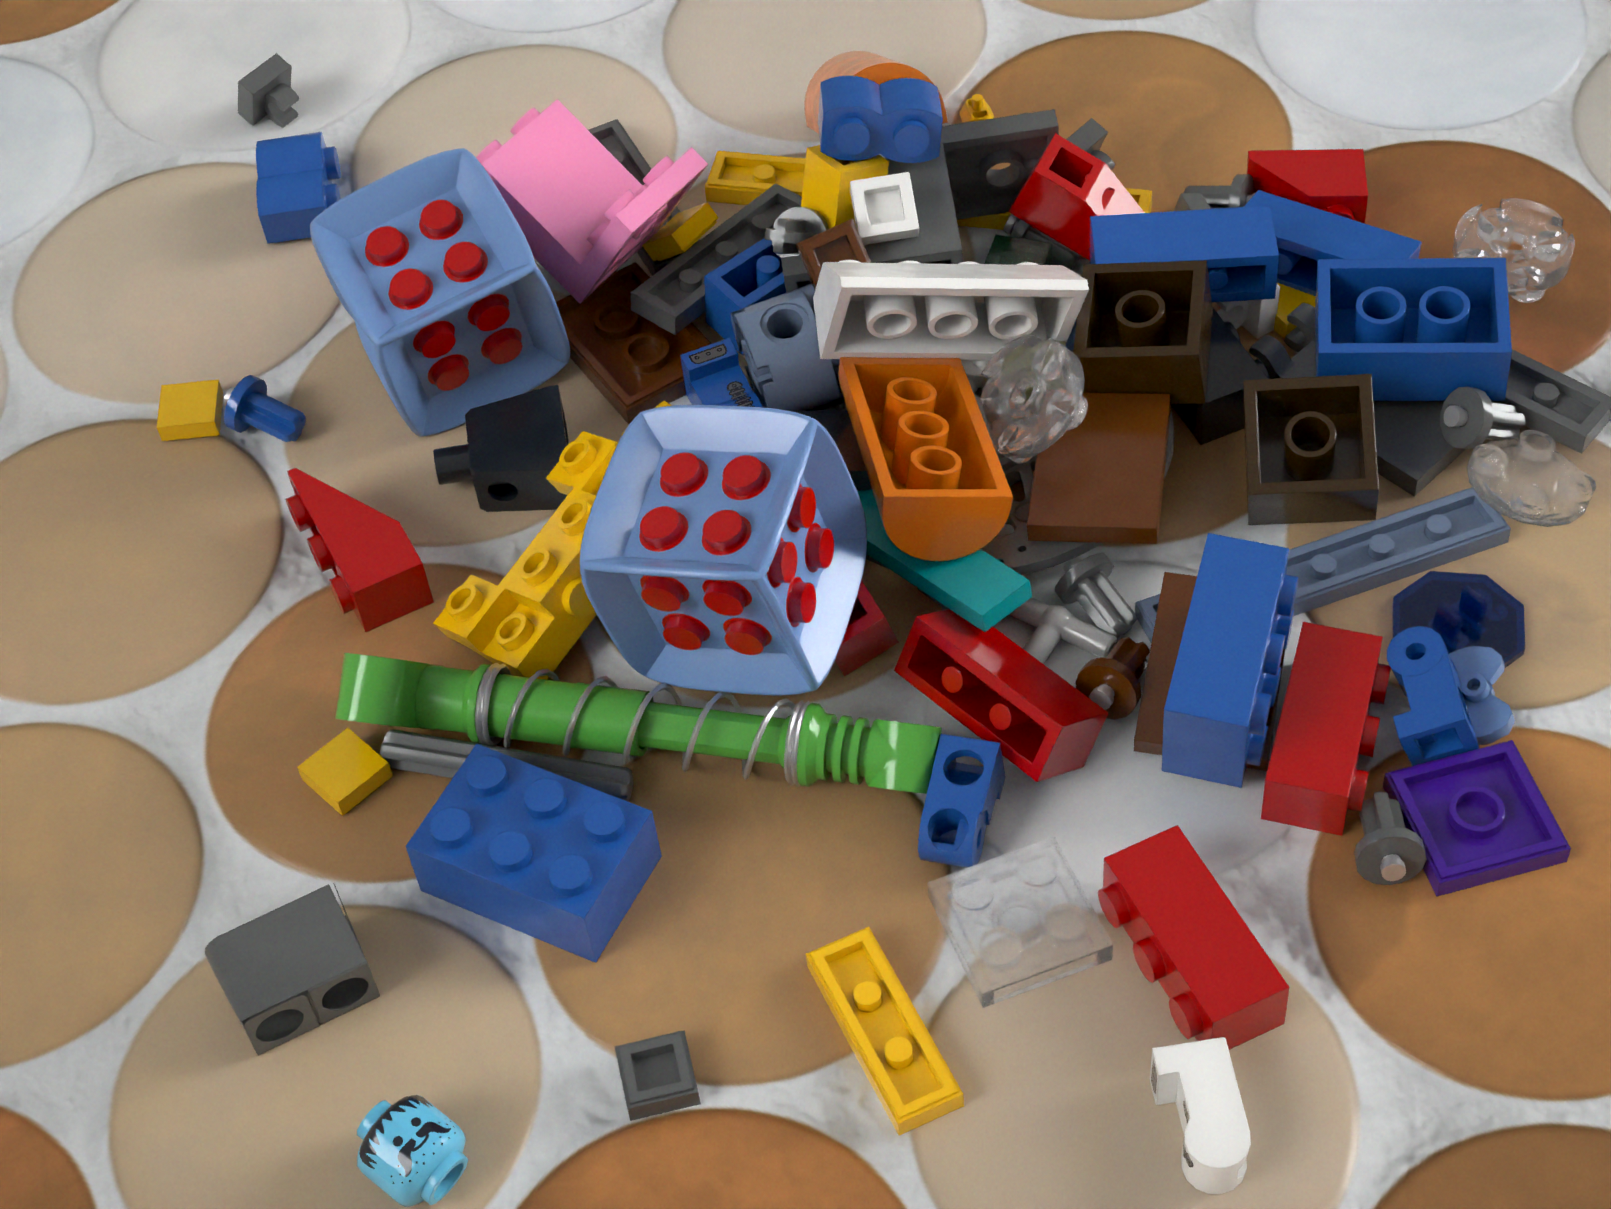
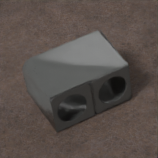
M329 884L217 936L205 948V956L258 1056L380 997L370 967L339 893L336 889L345 916Z

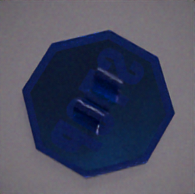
M1430 571L1393 597L1392 639L1399 632L1409 627L1423 626L1432 628L1440 634L1448 654L1470 646L1492 647L1502 656L1505 664L1504 668L1524 655V605L1487 575Z

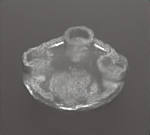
M1525 430L1518 439L1495 440L1486 444H1480L1474 448L1467 464L1469 483L1480 499L1498 513L1524 524L1543 527L1570 524L1584 515L1596 489L1595 480L1586 472L1578 470L1574 463L1555 451L1556 443L1552 437L1537 430Z

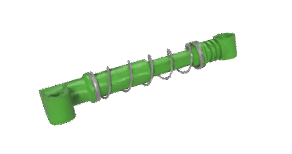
M344 653L335 719L379 725L466 733L472 742L493 746L499 744L502 738H504L505 748L510 747L512 739L563 745L565 757L569 755L570 748L623 754L622 762L624 764L628 763L629 755L641 757L646 753L648 747L681 751L682 769L684 772L689 769L692 753L742 759V777L745 780L750 776L753 762L759 761L780 764L784 769L785 779L790 786L795 784L797 787L800 785L810 787L817 780L827 781L832 773L835 782L843 783L847 775H849V782L851 784L860 785L865 777L866 784L869 787L927 794L942 732V727L879 719L873 721L872 727H870L868 718L859 717L854 725L853 718L846 715L840 717L837 723L836 715L826 713L820 704H810L809 701L804 703L802 700L796 705L787 698L779 700L768 710L765 716L742 713L735 697L727 692L717 693L704 708L683 706L674 688L666 683L657 685L650 692L620 688L614 680L607 676L599 677L591 684L561 682L557 675L549 669L539 670L529 678L511 675L510 670L503 663L500 665L498 663L492 665L482 664L472 671L353 653ZM547 675L553 678L554 681L537 679V677ZM607 683V684H609V685H611V686H604V685H597V684ZM666 690L672 694L676 705L654 702L653 696L658 691ZM726 697L731 700L736 712L713 710L711 707L718 699ZM787 705L792 709L791 715L786 719L772 717L780 706Z

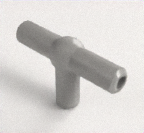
M1032 597L1009 614L1037 628L1023 649L1043 664L1060 640H1064L1098 657L1104 658L1108 656L1117 643L1116 636L1073 617L1071 611L1066 607L1060 605L1050 606Z

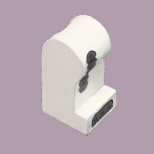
M1221 1037L1152 1048L1150 1083L1155 1104L1161 1105L1176 1102L1184 1133L1181 1166L1186 1180L1197 1190L1207 1194H1223L1234 1190L1242 1182L1246 1173V1158L1250 1150L1251 1139L1226 1038Z

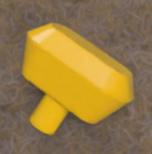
M974 94L972 98L967 99L959 112L963 123L994 118L990 106L981 94Z

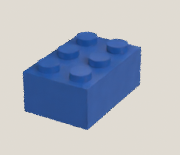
M1506 258L1317 259L1315 298L1316 377L1372 374L1373 401H1445L1448 395L1458 387H1475L1484 391L1491 401H1505L1512 356Z
M1208 533L1164 707L1163 772L1242 788L1247 764L1260 766L1267 737L1268 726H1266L1269 709L1274 706L1280 680L1281 667L1279 666L1283 649H1287L1294 617L1293 605L1298 577L1286 575L1289 548Z
M477 743L405 846L422 892L595 963L662 857L651 810Z

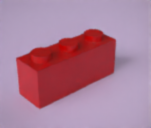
M950 609L916 616L894 668V672L979 738L985 741L1000 743L1002 756L1036 782L1084 767L1109 714L995 627H991L986 632H983Z
M1303 622L1265 778L1261 819L1343 836L1348 810L1361 812L1369 772L1358 770V761L1360 755L1373 758L1380 718L1369 716L1371 702L1384 705L1391 672L1390 665L1379 663L1382 636Z
M1178 825L1104 858L1103 888L1098 890L1101 908L1109 923L1114 928L1123 926L1133 941V953L1145 978L1151 983L1158 980L1170 998L1169 1008L1171 1015L1184 1037L1190 1039L1195 1036L1197 1041L1225 1037L1228 1049L1230 1050L1285 1024L1289 985Z

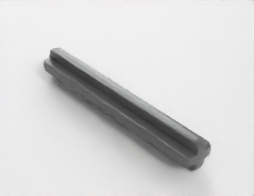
M393 729L385 735L380 749V756L389 763L390 768L453 778L476 743ZM477 743L629 802L631 798L634 779L632 770L628 767Z

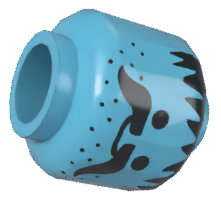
M420 1095L406 1096L392 1105L386 1100L379 1102L364 1117L357 1130V1136L363 1140L358 1151L357 1167L368 1179L404 1207H411L423 1201H426L429 1205L436 1204L454 1187L468 1164L469 1159L463 1154L466 1138L461 1128Z

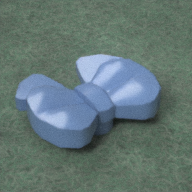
M1481 646L1465 647L1449 653L1457 669L1460 687L1466 700L1478 745L1493 743L1508 735L1515 723V719L1510 706L1495 696L1492 687L1504 672L1505 664L1502 656L1492 647Z

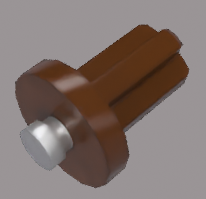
M1130 637L1121 638L1106 658L1091 659L1083 666L1075 681L1076 689L1109 713L1108 719L1115 720L1127 717L1134 711L1142 695L1138 679L1148 665L1146 659L1150 653L1148 646L1144 642L1135 643Z

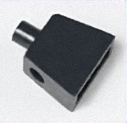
M558 385L544 387L470 409L465 414L468 444L433 450L439 485L473 480L479 507L486 512L557 510L567 497V495L560 493L546 479L559 462L562 451L569 444L567 423Z

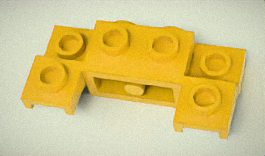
M582 431L576 440L564 448L559 457V462L546 479L560 493L567 495V497L499 585L470 575L463 585L451 593L445 608L433 622L443 634L470 648L493 664L498 663L500 665L503 663L508 667L513 676L530 678L539 670L549 669L553 672L597 615L586 595L581 580L580 549L592 505L618 442ZM547 675L537 677V679L545 680L549 678Z

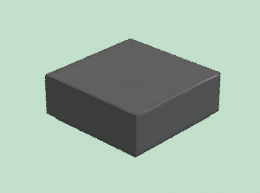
M684 1030L615 1046L630 1121L701 1104Z

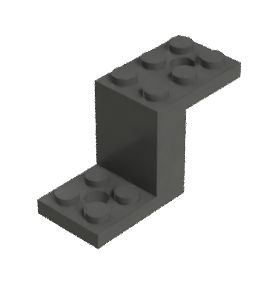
M1055 109L942 126L939 157L929 161L903 163L885 157L889 161L887 175L910 173L919 223V236L864 245L871 263L917 261L926 264H958L963 262L957 220L1009 212L1029 174L1055 133L1059 135ZM1011 163L1010 166L1003 169H990L996 164ZM800 255L781 258L786 293L812 284Z

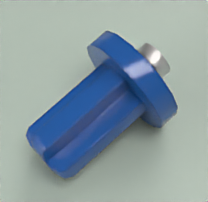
M253 375L244 377L236 387H231L224 397V405H226L224 423L226 427L236 432L242 433L250 426H253L284 442L297 441L302 434V429L306 423L304 413L268 396L266 382Z

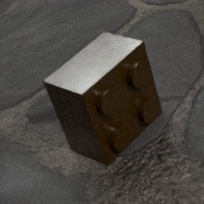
M1207 260L1084 264L1082 277L1087 279L1089 291L1077 317L1072 357L1079 393L1170 394L1171 404H1205L1213 315Z
M1372 374L1243 380L1248 525L1376 520L1379 479Z

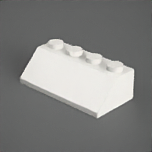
M856 260L823 262L813 296L820 359L876 357L1004 360L1005 344L1067 342L1088 294L1087 279L1063 265H1038L1032 262H1024L1017 265L979 264L972 261L958 264H926L917 261L861 263Z

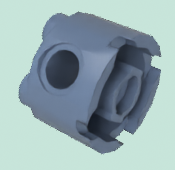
M812 284L730 313L739 351H743L747 362L745 369L749 381L763 408L809 411L844 398L838 376L840 359H820L813 302L815 289Z

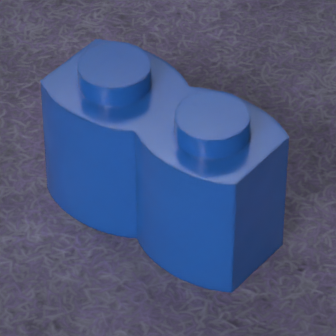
M837 76L820 83L818 126L820 152L847 161L865 160L881 154L888 159L903 163H920L939 157L943 116L938 87L934 84L915 78H898L879 85L872 80L858 76Z
M322 132L257 141V208L267 244L310 238V223L326 208L341 199L337 184H332V180L341 178L340 164L335 146L326 147Z

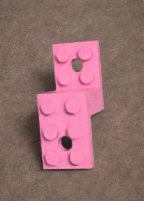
M558 99L541 113L535 107L530 109L511 129L510 132L514 136L503 146L498 140H494L476 157L495 183L516 218L531 248L533 257L580 304L658 232L708 165L691 147L675 162L668 156L664 157L644 177L643 182L645 184L642 185Z

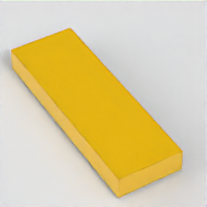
M869 926L806 953L807 967L898 1136L964 1107V1094Z

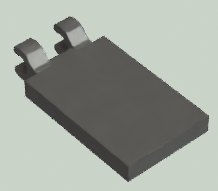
M1302 303L1287 316V321L1297 326L1285 336L1284 340L1291 349L1298 352L1294 357L1290 358L1285 347L1277 339L1269 335H1264L1249 348V353L1265 365L1270 379L1316 377L1315 307ZM1373 401L1378 474L1415 497L1466 450L1454 448L1442 436L1440 412L1444 401Z

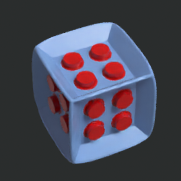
M460 148L444 151L405 166L343 197L326 208L310 223L313 246L337 297L346 311L355 320L362 345L394 406L411 431L417 436L434 435L465 424V414L470 409L527 393L556 375L569 362V341L552 291L545 277L535 264L531 248L516 218L485 168L467 149Z
M672 405L657 407L640 412L632 420L612 455L584 529L580 549L581 580L586 595L611 640L623 658L641 675L662 684L666 683L667 685L703 691L773 696L807 693L817 690L823 683L836 660L864 572L867 551L866 518L856 487L835 441L816 419L797 412L762 407L721 405Z

